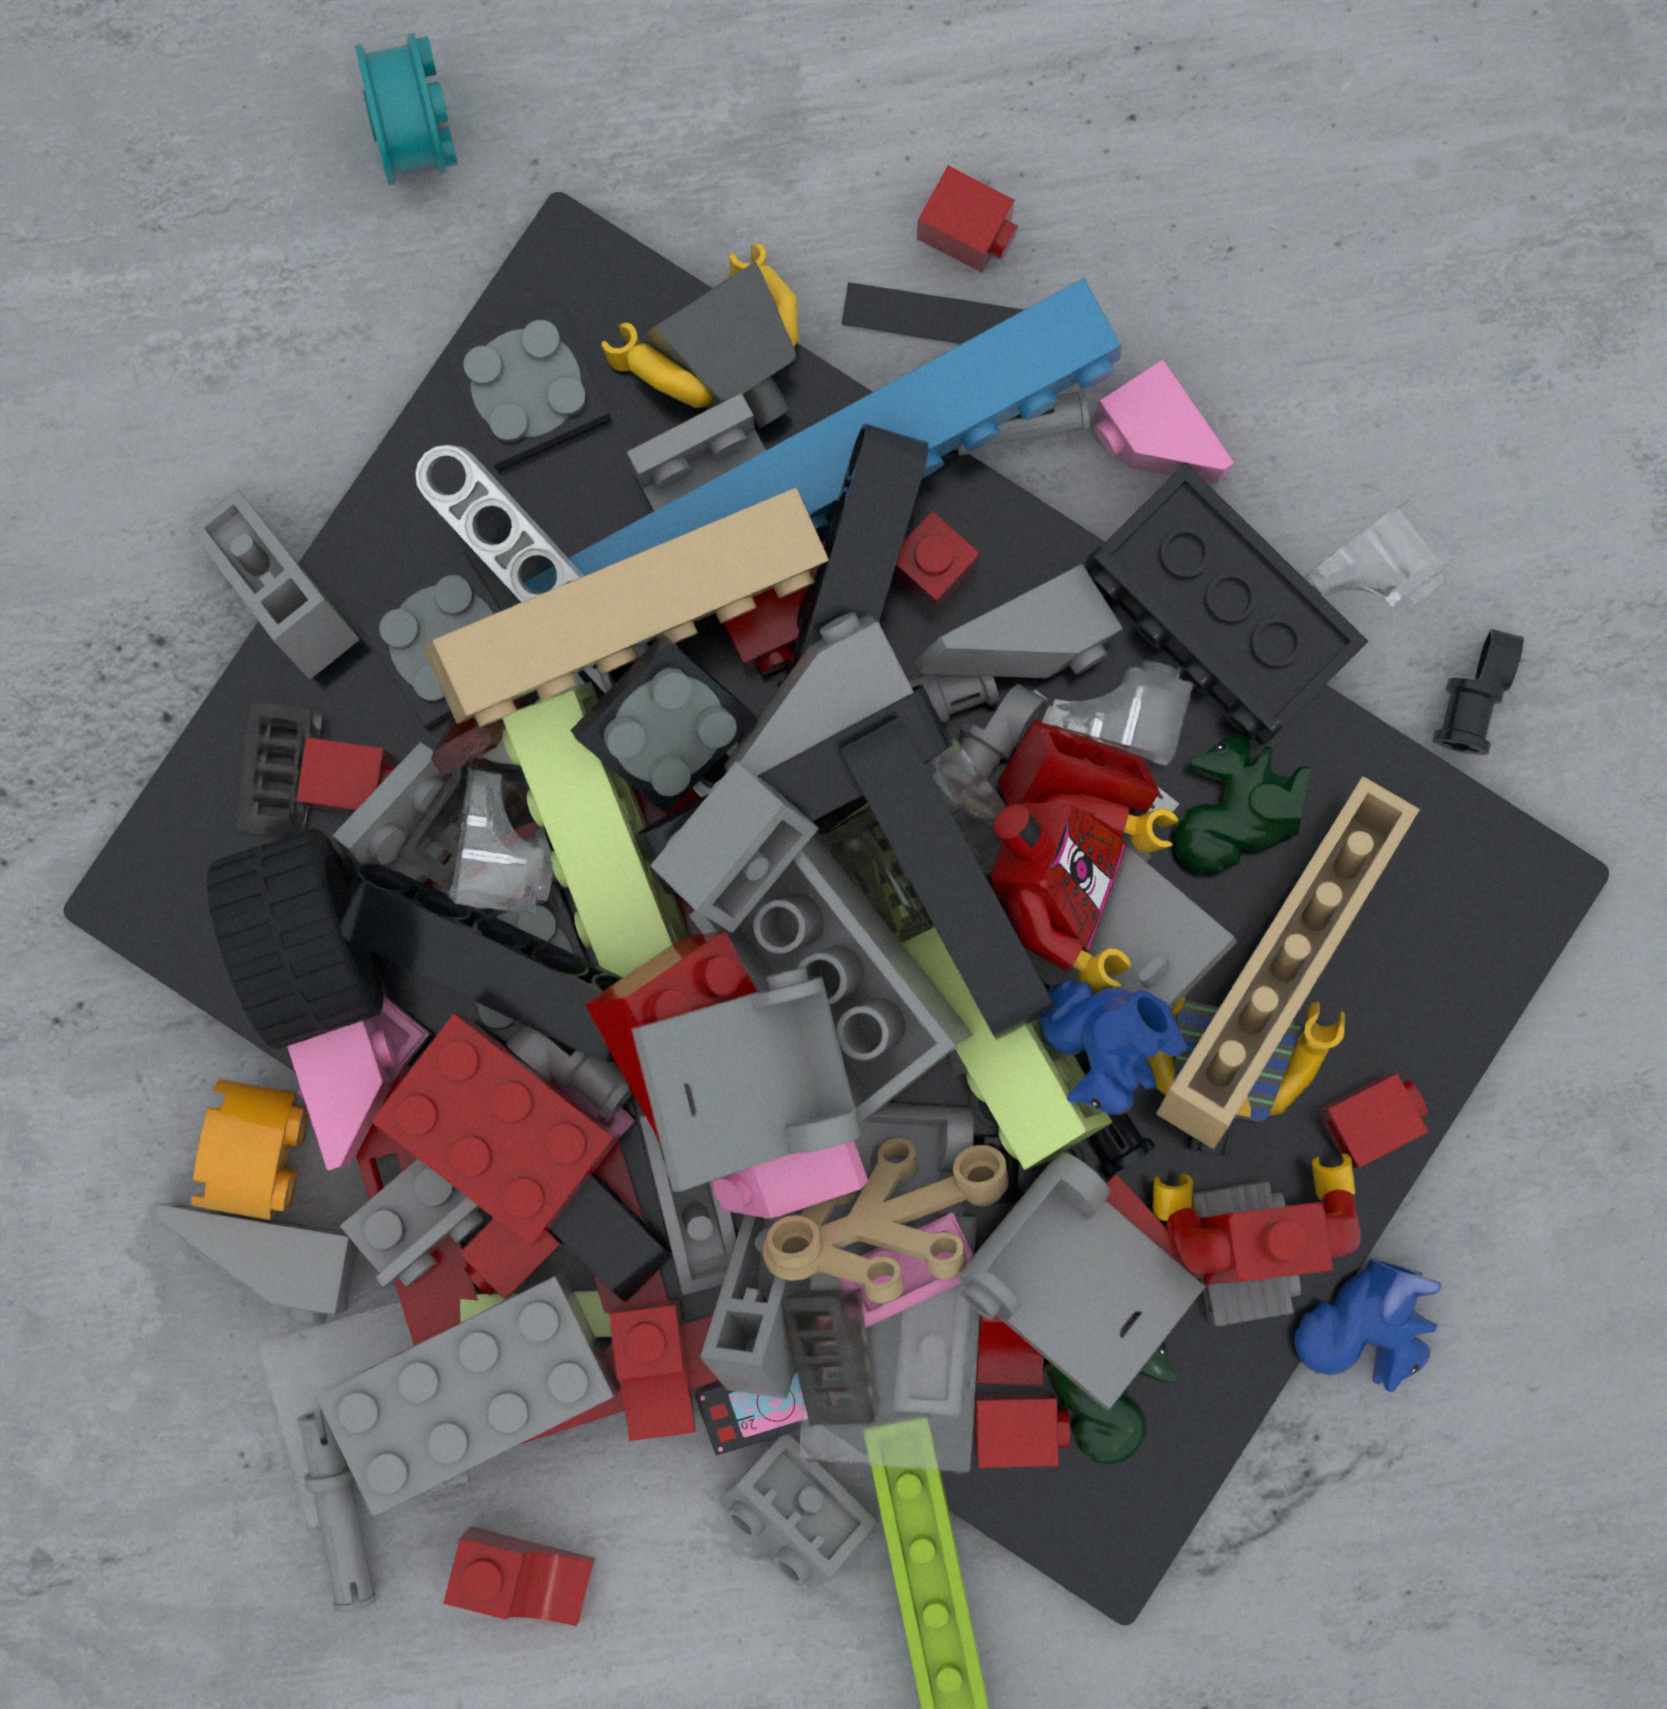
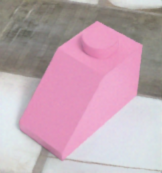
M1163 359L1099 401L1094 415L1098 421L1093 426L1094 431L1106 451L1113 457L1120 453L1129 467L1173 475L1186 462L1205 482L1217 484L1227 477L1234 465L1230 455Z
M366 1019L287 1046L327 1171L353 1163L372 1125L370 1121L380 1110L394 1082L389 1067L395 1066L398 1063L396 1051L387 1029L384 1027L377 1030L374 1019Z
M853 1140L822 1150L789 1154L713 1180L712 1184L713 1192L720 1202L723 1211L773 1219L861 1190L869 1181Z

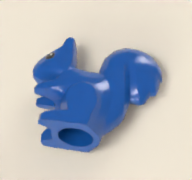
M1073 979L1055 984L1047 991L1056 1009L1039 1018L1040 1030L1046 1044L1055 1051L1066 1055H1075L1086 1051L1091 1067L1088 1074L1068 1094L1067 1100L1070 1103L1084 1102L1099 1111L1112 1115H1122L1129 1112L1133 1105V1090L1139 1086L1138 1082L1146 1089H1152L1156 1085V1080L1147 1057H1154L1158 1050L1170 1056H1178L1187 1049L1167 1003L1148 991L1138 990L1132 992L1127 989L1113 987L1093 994L1091 987L1085 981L1075 983Z
M1371 1258L1365 1270L1350 1278L1342 1286L1333 1305L1328 1302H1320L1312 1312L1304 1314L1294 1338L1299 1359L1315 1373L1330 1376L1345 1372L1357 1363L1366 1343L1375 1345L1377 1350L1373 1382L1375 1384L1383 1383L1388 1392L1395 1391L1402 1380L1421 1370L1430 1358L1428 1345L1415 1336L1417 1334L1435 1332L1437 1324L1415 1313L1414 1307L1419 1296L1435 1295L1440 1291L1442 1283L1422 1276L1423 1273L1417 1270Z

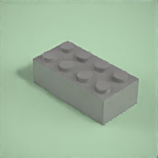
M816 834L810 838L733 933L696 910L689 915L703 934L726 931L757 992L769 989L766 976L795 968L806 967L808 978L822 976L859 1124L874 1115L973 1035Z
M564 1271L328 1388L315 1397L374 1518L613 1398L620 1390V1386Z

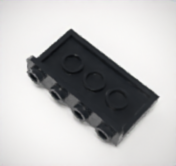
M1186 462L1101 547L1098 546L1088 556L1085 566L1092 572L1090 577L1103 598L1111 604H1115L1120 599L1137 616L1133 621L1137 631L1157 649H1161L1166 645L1183 661L1179 666L1182 675L1201 693L1207 694L1212 690L1230 708L1225 712L1226 717L1238 731L1251 740L1258 735L1265 743L1269 742L1369 642Z

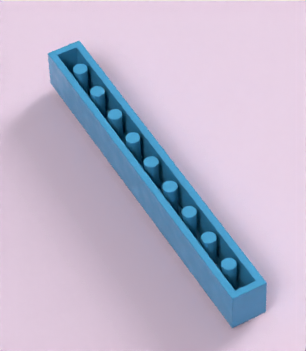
M1082 278L569 557V560L586 576L796 487L817 535L830 527L827 518L834 514L858 433L864 423L928 442L927 462L922 476L924 478L942 467L944 462L941 457L962 445L965 446L967 451L980 448L1000 435L1001 431L998 426L1019 414H1021L1024 420L1035 418L1058 403L1055 395L1076 383L1079 384L1082 390L1087 389L1108 378L1115 372L1112 364L1120 360L1121 344L1085 278ZM553 566L525 581V584L534 591H549L556 584V567Z

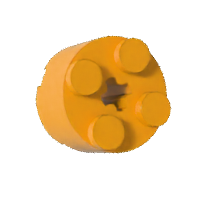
M219 1078L213 1092L224 1093V1101L219 1109L207 1108L193 1175V1181L206 1183L205 1192L192 1195L191 1204L193 1207L272 1220L276 1211L284 1212L285 1208H290L292 1204L298 1170L287 1168L291 1146L297 1147L298 1144L303 1145L309 1122L307 1106L298 1105L297 1092Z

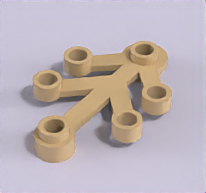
M902 1137L888 1139L879 1146L877 1150L878 1162L868 1179L869 1182L864 1186L849 1215L827 1223L835 1205L838 1206L850 1202L858 1191L803 1208L800 1215L787 1216L778 1220L770 1227L763 1243L762 1253L765 1265L773 1275L781 1279L802 1280L817 1272H822L862 1284L865 1295L873 1302L888 1303L894 1301L901 1295L904 1289V1281L899 1263L888 1256L868 1259L839 1249L860 1241L925 1260L928 1271L936 1278H954L959 1275L967 1262L961 1238L950 1232L933 1234L902 1224L965 1200L975 1206H989L996 1203L1005 1193L1009 1182L1003 1154L991 1146L976 1145L969 1147L956 1157L953 1165L954 1176L890 1199L898 1182L911 1179L917 1173L919 1164L915 1146L910 1140ZM895 1157H906L905 1160L899 1163L889 1162ZM942 1252L955 1253L948 1259L936 1258ZM880 1276L892 1277L886 1283L879 1284L873 1282Z

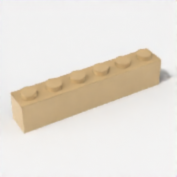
M796 487L436 638L427 645L424 652L456 723L458 724L475 717L479 727H483L517 712L512 701L536 690L540 700L543 701L577 686L578 683L574 674L597 664L601 675H604L637 660L638 656L634 648L656 638L658 639L662 634H665L676 644L698 633L693 622L716 613L720 624L754 610L757 607L752 597L772 588L775 589L778 598L797 592L815 583L810 572L829 561Z
M1362 776L1172 1084L1156 1113L1158 1116L1212 1149H1215L1418 814L1419 808Z

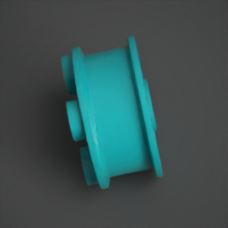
M410 33L407 36L406 45L366 53L361 44L355 45L365 88L363 96L374 141L378 142L388 186L395 184V174L436 166L440 174L447 173L446 167L458 165L449 127L437 129L436 125L437 123L448 121L440 82L427 83L425 78L437 75L428 36L415 38V34Z

